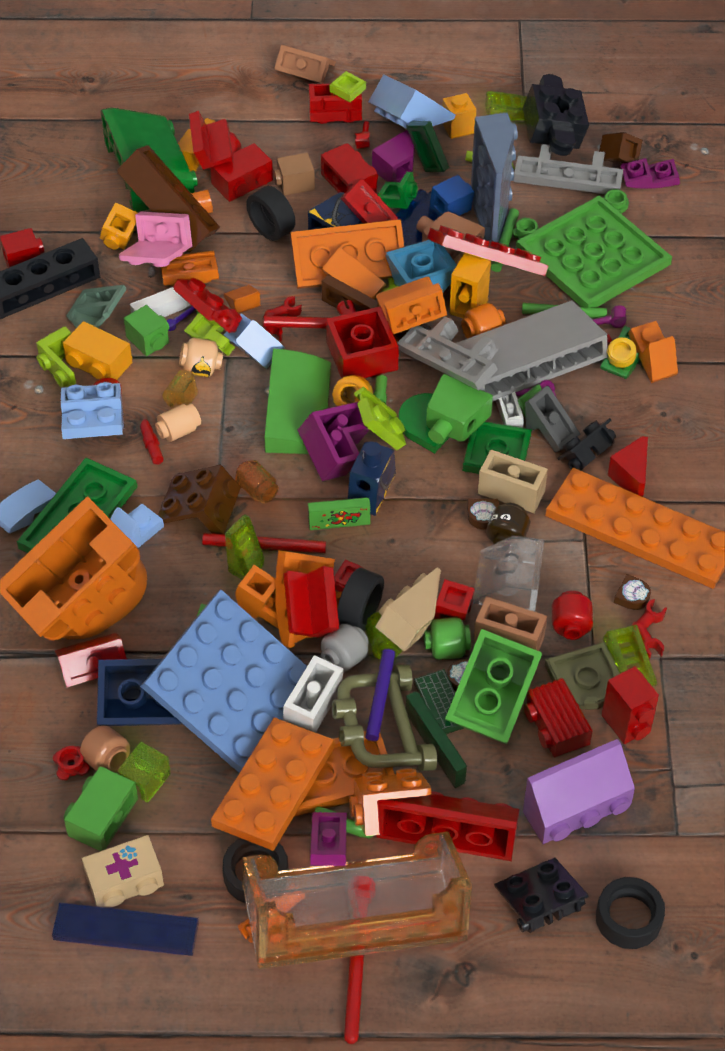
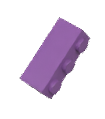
M618 739L527 778L523 813L542 844L552 840H563L576 829L592 827L601 818L612 813L614 815L621 814L630 807L635 787L620 741Z

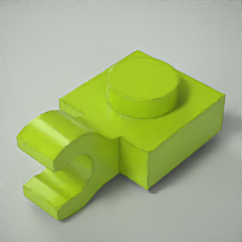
M200 312L184 330L190 338L195 337L216 342L218 349L227 356L235 349V346L229 343L230 340L221 334L225 329L217 322L206 319Z

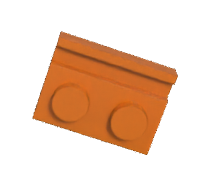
M214 251L183 254L170 261L169 265L161 267L164 286H174L177 279L190 280V278H196L203 283L219 279Z

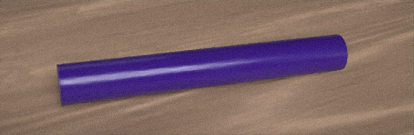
M384 649L382 651L365 736L370 741H377L379 739L395 658V651L392 649Z

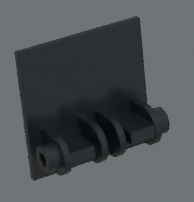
M556 858L544 861L539 865L511 875L494 884L495 888L520 917L517 919V924L521 932H534V930L545 926L544 920L548 925L552 924V914L559 921L565 916L581 911V907L586 904L585 899L588 898L586 891Z

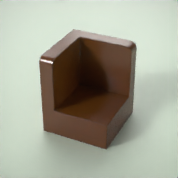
M625 132L602 135L599 152H605L604 161L616 160L624 164L639 160L643 140Z

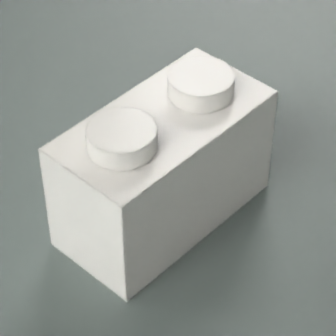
M314 655L284 704L283 721L316 733L331 708L332 701L337 697V688L343 680V668Z

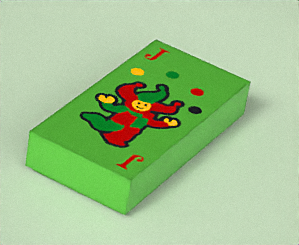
M366 497L308 503L309 529L318 530L370 525V500Z

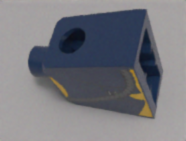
M339 192L308 211V230L363 223L340 199L345 194L344 192Z
M365 442L351 468L348 499L369 498L370 515L376 516L396 475L393 449L382 446L377 442ZM365 484L370 485L369 490H365Z

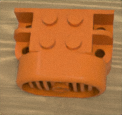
M88 496L0 579V594L40 637L43 636L47 640L52 641L60 638L85 639L103 632L127 616L139 604L147 587V572L143 562L140 560L139 549Z

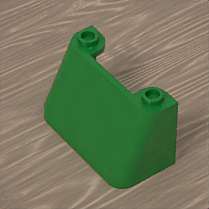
M113 107L101 110L105 146L108 153L114 152L119 166L136 149L149 145L190 193L195 192L194 187L198 186L196 173L194 170L190 171L174 136L175 130L172 120H167L164 115ZM124 180L126 189L130 190L131 200L129 202L132 210L135 212L149 210L148 206Z

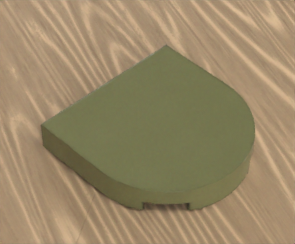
M605 642L545 659V667L552 682L563 678L580 709L593 710L603 707L608 680L620 674Z

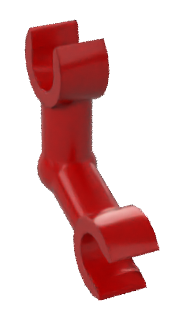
M291 296L285 299L283 305L266 310L264 316L287 315L297 317L302 312V305L292 307L295 305V296ZM266 327L265 330L270 334L277 335L281 343L283 337L282 328Z
M655 599L648 601L644 614L631 625L632 633L636 635L643 646L642 656L647 661H650L652 654L649 650L650 648L655 649L661 657L664 652L663 643L656 638H652L647 630L652 623L663 621L667 607L659 613L651 610Z

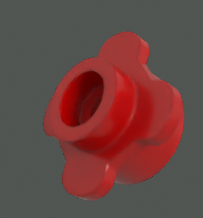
M66 746L53 755V762L58 766L56 774L60 780H68L70 776L75 775L84 776L89 772L90 767L84 761L83 755L80 752V746Z

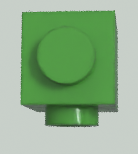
M147 304L124 317L126 337L145 356L169 344V324L162 315L158 316Z

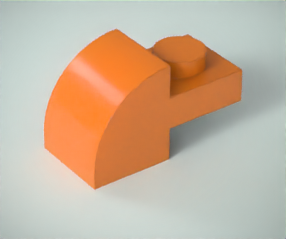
M253 565L236 589L237 603L255 620L261 617L278 628L275 598L276 578Z

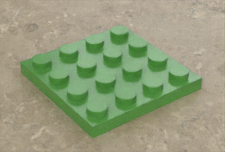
M600 195L516 241V248L541 256L540 262L549 265L546 276L579 306L586 307L587 309L591 307L597 308L668 267L672 262V256Z

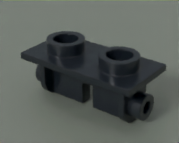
M609 418L600 424L597 420L592 422L582 430L585 435L581 439L576 436L563 446L565 452L557 457V459L560 460L566 457L569 460L568 466L571 470L572 468L583 470L585 466L596 458L590 449L591 447L598 456L614 444L616 434L613 430L606 427L612 420Z

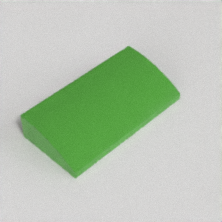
M273 349L264 437L265 453L309 454L299 435L298 428L312 412L328 409L331 362L303 352Z

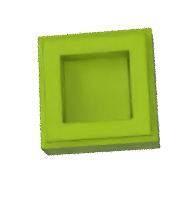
M347 71L330 84V92L348 102L353 101L366 90V81Z

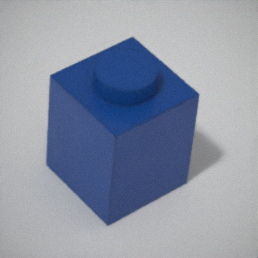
M456 175L432 187L430 207L439 216L445 212H451L460 216L471 210L474 190L469 183H466L459 175Z

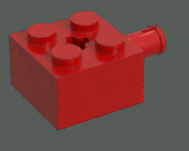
M346 300L349 309L346 308L344 301H341L336 308L340 316L326 319V343L341 378L351 375L367 378L397 371L399 346L381 306L356 312L354 303L351 300Z

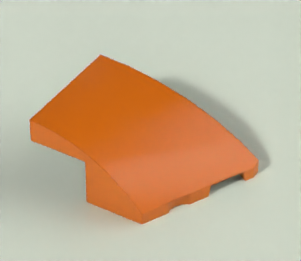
M278 550L275 582L276 613L281 642L285 647L292 648L295 646V643L305 638L313 637L289 633L283 574L289 570L307 574L322 566L333 567L334 569L335 559ZM336 591L337 608L342 594L339 591Z

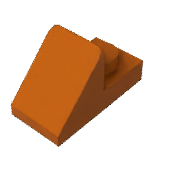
M657 321L631 328L628 335L636 346V352L639 353L640 361L650 382L653 383L677 375L678 367L674 337L664 338Z

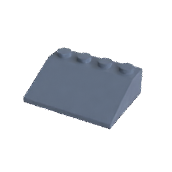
M507 112L475 117L471 187L474 190L472 206L479 225L485 227L484 238L490 241V244L491 240L496 242L500 240L508 214L509 201H512L513 197L510 181H514L512 161L516 160V151L513 144L514 140L518 138L516 124L511 123Z

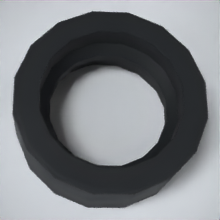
M268 185L248 196L246 207L249 218L254 227L266 239L278 240L294 229L296 223L293 208L278 189Z
M358 568L351 574L343 589L337 608L340 625L350 624L361 628L363 631L367 629L376 614L382 598L384 578L381 575L363 568Z
M241 838L232 843L223 857V878L228 892L238 901L249 905H260L266 898L271 900L283 890L289 880L288 856L283 846L278 843L274 851ZM262 854L270 857L275 862V876L262 884L250 885L241 882L235 873L237 863L250 855Z
M623 877L609 883L603 888L596 908V923L601 934L610 943L625 949H638L649 945L657 938L665 917V903L660 892L649 882L635 877ZM622 897H632L642 901L651 911L649 924L639 929H627L618 925L610 916L612 902Z

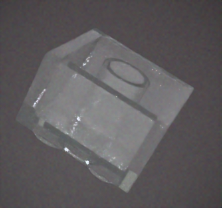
M511 536L482 549L479 557L473 604L483 605L487 596L535 612L544 539Z

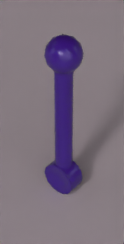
M191 306L175 319H168V331L175 330L176 324L196 309Z

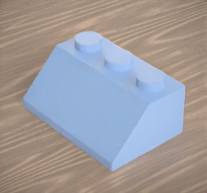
M386 75L382 76L368 101L376 106L374 112L407 129L406 125L411 121H431L432 126L451 121L456 116L419 91Z

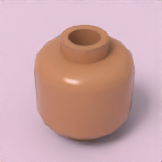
M103 725L92 729L86 734L82 741L80 752L83 755L84 761L95 771L101 766L116 773L121 771L129 761L130 744L115 729Z

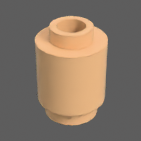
M181 404L158 415V422L155 423V428L162 439L166 438L169 442H172L195 431L196 427L201 425V418L193 404Z

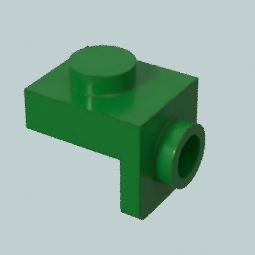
M407 171L400 183L385 182L378 196L388 207L407 209L412 200L416 198L418 185L414 180L413 172Z

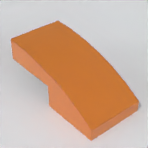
M341 248L337 249L322 268L326 275L329 274L374 300L376 295L386 286V283Z

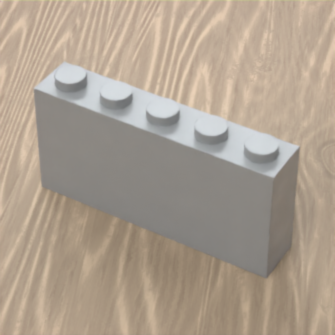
M572 300L456 343L466 349H472L484 335L493 339L498 351L491 361L495 363L498 370L480 389L493 395V401L510 395L513 392L539 384L544 380H550L608 358L607 333Z

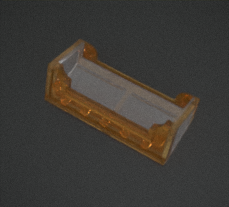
M449 832L428 834L422 837L415 844L414 854L346 862V866H314L278 871L277 862L270 856L243 857V890L258 969L468 940L472 884ZM363 884L370 885L369 890H360L358 886Z

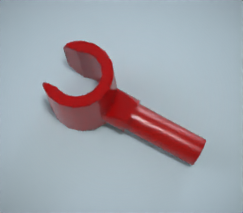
M368 121L363 123L361 133H355L356 149L370 147V123Z

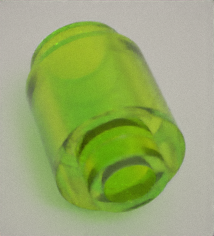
M377 612L368 618L366 633L373 655L381 659L384 649H392L395 651L396 658L403 650L375 627L382 616Z

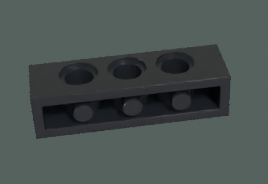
M83 238L0 271V319L101 278L98 258Z

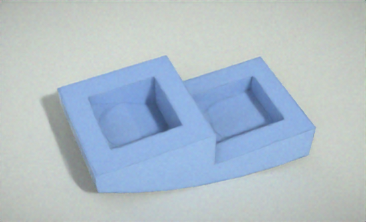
M39 479L15 491L0 503V527L10 534L31 525L34 514L41 512L56 493Z

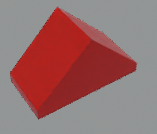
M645 436L640 437L610 456L608 476L617 485L643 497L646 484L648 437Z

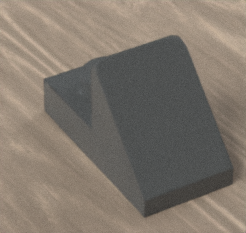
M549 386L544 387L525 402L526 429L535 430L539 428L554 452L561 451L567 442L581 435Z

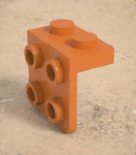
M412 768L399 769L395 775L383 776L381 772L364 773L362 778H354L355 796H349L351 817H354L355 825L361 826L365 836L379 835L377 800L431 795V786L422 773H417L416 769Z

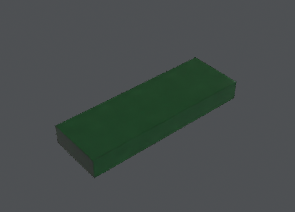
M415 691L406 695L408 718L426 744H434L437 752V762L454 788L465 784L466 763L420 694Z

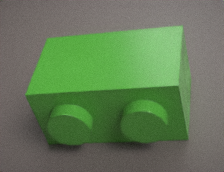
M100 766L94 776H89L82 787V794L76 803L72 802L65 811L64 821L68 836L96 850H105L138 800L135 782Z

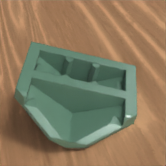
M125 285L83 289L66 316L76 328L83 321L99 328L111 315L127 288Z

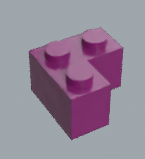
M358 402L312 412L298 428L299 435L322 481L345 476L351 471L359 455L355 444H358L370 431L363 424Z

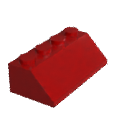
M431 791L432 794L427 796L377 801L379 835H376V838L512 861L520 811L518 808H512L504 803L489 804L478 802L469 797L461 799L448 797Z

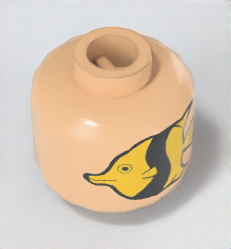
M194 337L189 339L187 343L182 344L179 366H183L186 374L209 378L215 369L220 370L223 353L218 352L216 342Z

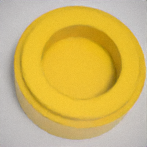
M623 337L611 341L607 350L609 362L619 368L628 367L633 364L636 359V346L634 342Z

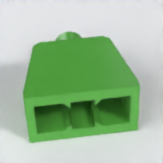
M443 374L427 407L426 425L430 428L428 432L429 438L438 444H442L447 436L459 442L465 441L491 416L493 395L482 390L478 391L455 378Z

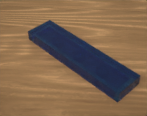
M59 903L52 937L56 941L193 956L199 920L193 917Z

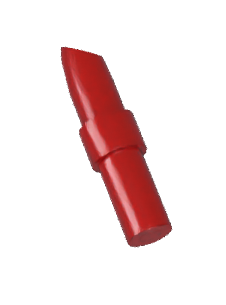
M144 419L140 429L145 448L149 452L152 463L155 465L161 464L164 458L159 447L158 437L154 433L149 421Z

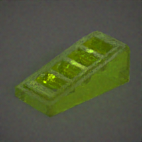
M487 91L485 103L487 114L507 112L511 121L525 120L523 106L527 96Z
M244 514L225 533L228 572L243 580L253 565L260 569L264 565V556L251 519Z
M632 625L607 631L603 637V642L606 643L619 672L626 671V665L639 663V671L644 674L652 687L656 686L658 683L638 626ZM629 642L630 646L619 647V644ZM634 652L635 657L623 658V654Z

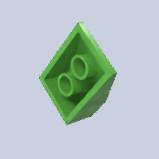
M481 629L445 720L507 745L540 662L542 652Z

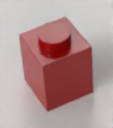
M32 228L0 236L3 257L8 268L45 253L41 238H35Z

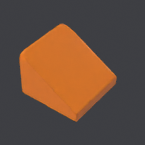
M250 285L224 293V298L231 309H235L238 313L261 306L259 291Z

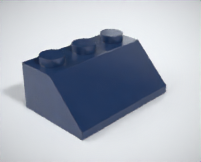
M162 659L98 660L97 726L184 725L140 687Z

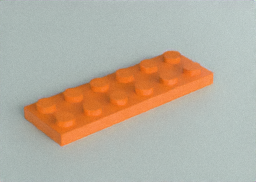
M572 468L546 508V517L712 589L715 588L725 570L724 531L576 468Z

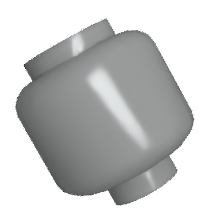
M341 624L338 630L327 634L321 640V658L343 668V672L349 671L367 656L368 638L361 628L350 624Z

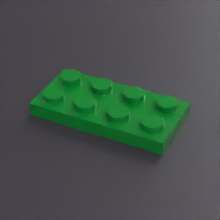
M85 458L18 539V549L26 553L31 551L87 496L110 519L117 507L122 508L137 489V481L89 458Z

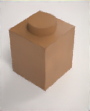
M308 153L277 158V169L273 170L276 186H281L284 196L315 190L314 168Z

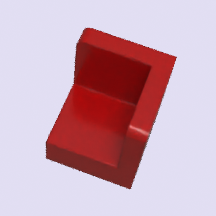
M444 579L436 602L433 620L441 619L443 614L465 620L472 608L475 588Z

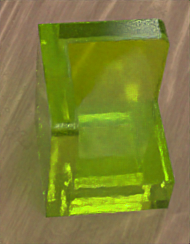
M143 742L137 745L118 769L119 775L135 782L136 786L140 788L141 799L147 803L171 774L168 756Z

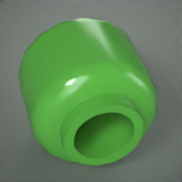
M460 618L432 620L430 630L424 632L425 650L431 649L432 656L437 660L462 658L466 650L471 649L469 625H464Z

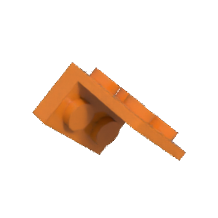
M428 276L376 295L377 302L383 310L393 335L447 316L442 289L439 283L433 285Z

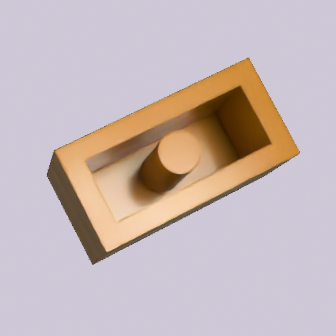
M468 253L463 254L451 274L449 314L464 318L467 310L487 303L490 260Z
M84 321L63 342L66 362L74 368L90 373L98 380L102 378L117 380L133 363L130 343Z

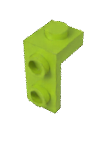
M65 326L36 342L39 354L36 358L43 370H49L53 374L55 381L60 387L76 385L74 372L62 361L65 358L63 342L71 334Z

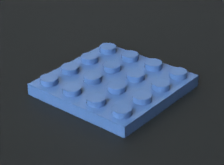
M219 590L140 687L240 773L273 718L283 720L284 704L307 668V665L224 591Z

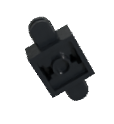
M553 74L543 75L539 85H531L523 106L530 143L550 145L553 153L560 156L570 155L573 148H580L589 128L582 91L564 88L562 79Z

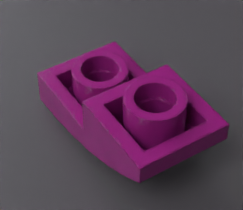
M644 158L620 165L621 169H624L623 177L626 187L652 189L680 184L674 159L648 165L647 159Z

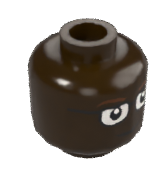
M506 503L493 510L486 533L494 546L499 549L518 548L524 543L531 521L523 507L515 503Z

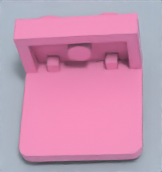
M140 211L135 215L138 242L121 252L119 259L120 261H129L130 265H140L143 263H153L155 267L169 265L170 261L182 256L183 252L192 247L189 215Z

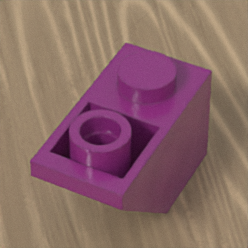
M408 130L372 150V166L376 169L377 174L387 182L400 183L407 171L413 172L415 146Z

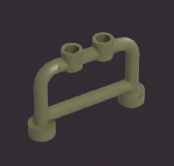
M408 664L395 665L393 667L387 693L405 753L374 755L365 748L363 727L358 724L356 703L354 698L350 696V690L353 688L376 686L378 673L352 675L340 682L337 688L338 699L332 701V715L335 720H344L345 726H341L339 729V740L342 747L351 746L355 758L370 768L417 765L420 771L436 769V748L432 743L419 744L417 746L401 695V691H408L412 688V671Z

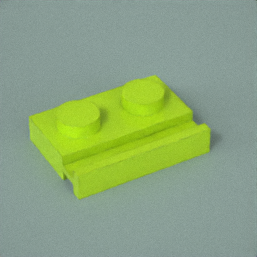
M365 387L354 393L355 397L361 400L357 404L364 426L396 450L405 446L406 441L403 435L405 428L400 419L396 417L397 413Z

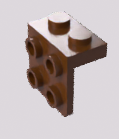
M221 464L178 473L170 482L158 516L163 519L164 524L198 517L212 534H224L241 487Z

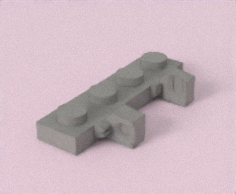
M542 144L539 157L518 155L514 182L606 194L614 189H621L624 169L603 166L605 152L594 151L592 165L551 160L552 151L550 145Z
M446 316L430 330L421 326L411 328L397 342L401 352L478 391L498 370L495 363L491 361L498 351L493 339L484 335L472 349H466L452 342V339L458 333V328L454 321Z

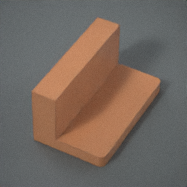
M281 45L274 70L322 84L324 83L328 66L335 67L336 61Z

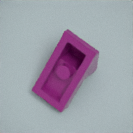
M313 812L310 866H346L347 813Z

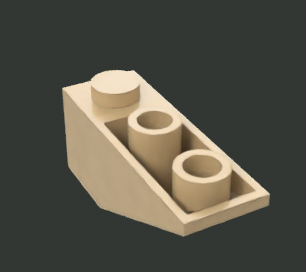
M438 567L428 575L422 573L415 580L412 587L405 586L397 595L395 601L390 598L379 610V614L382 616L375 627L404 652L423 636L435 616L441 570Z

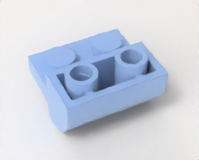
M103 382L98 385H71L61 388V430L63 439L123 435L124 421L120 383Z

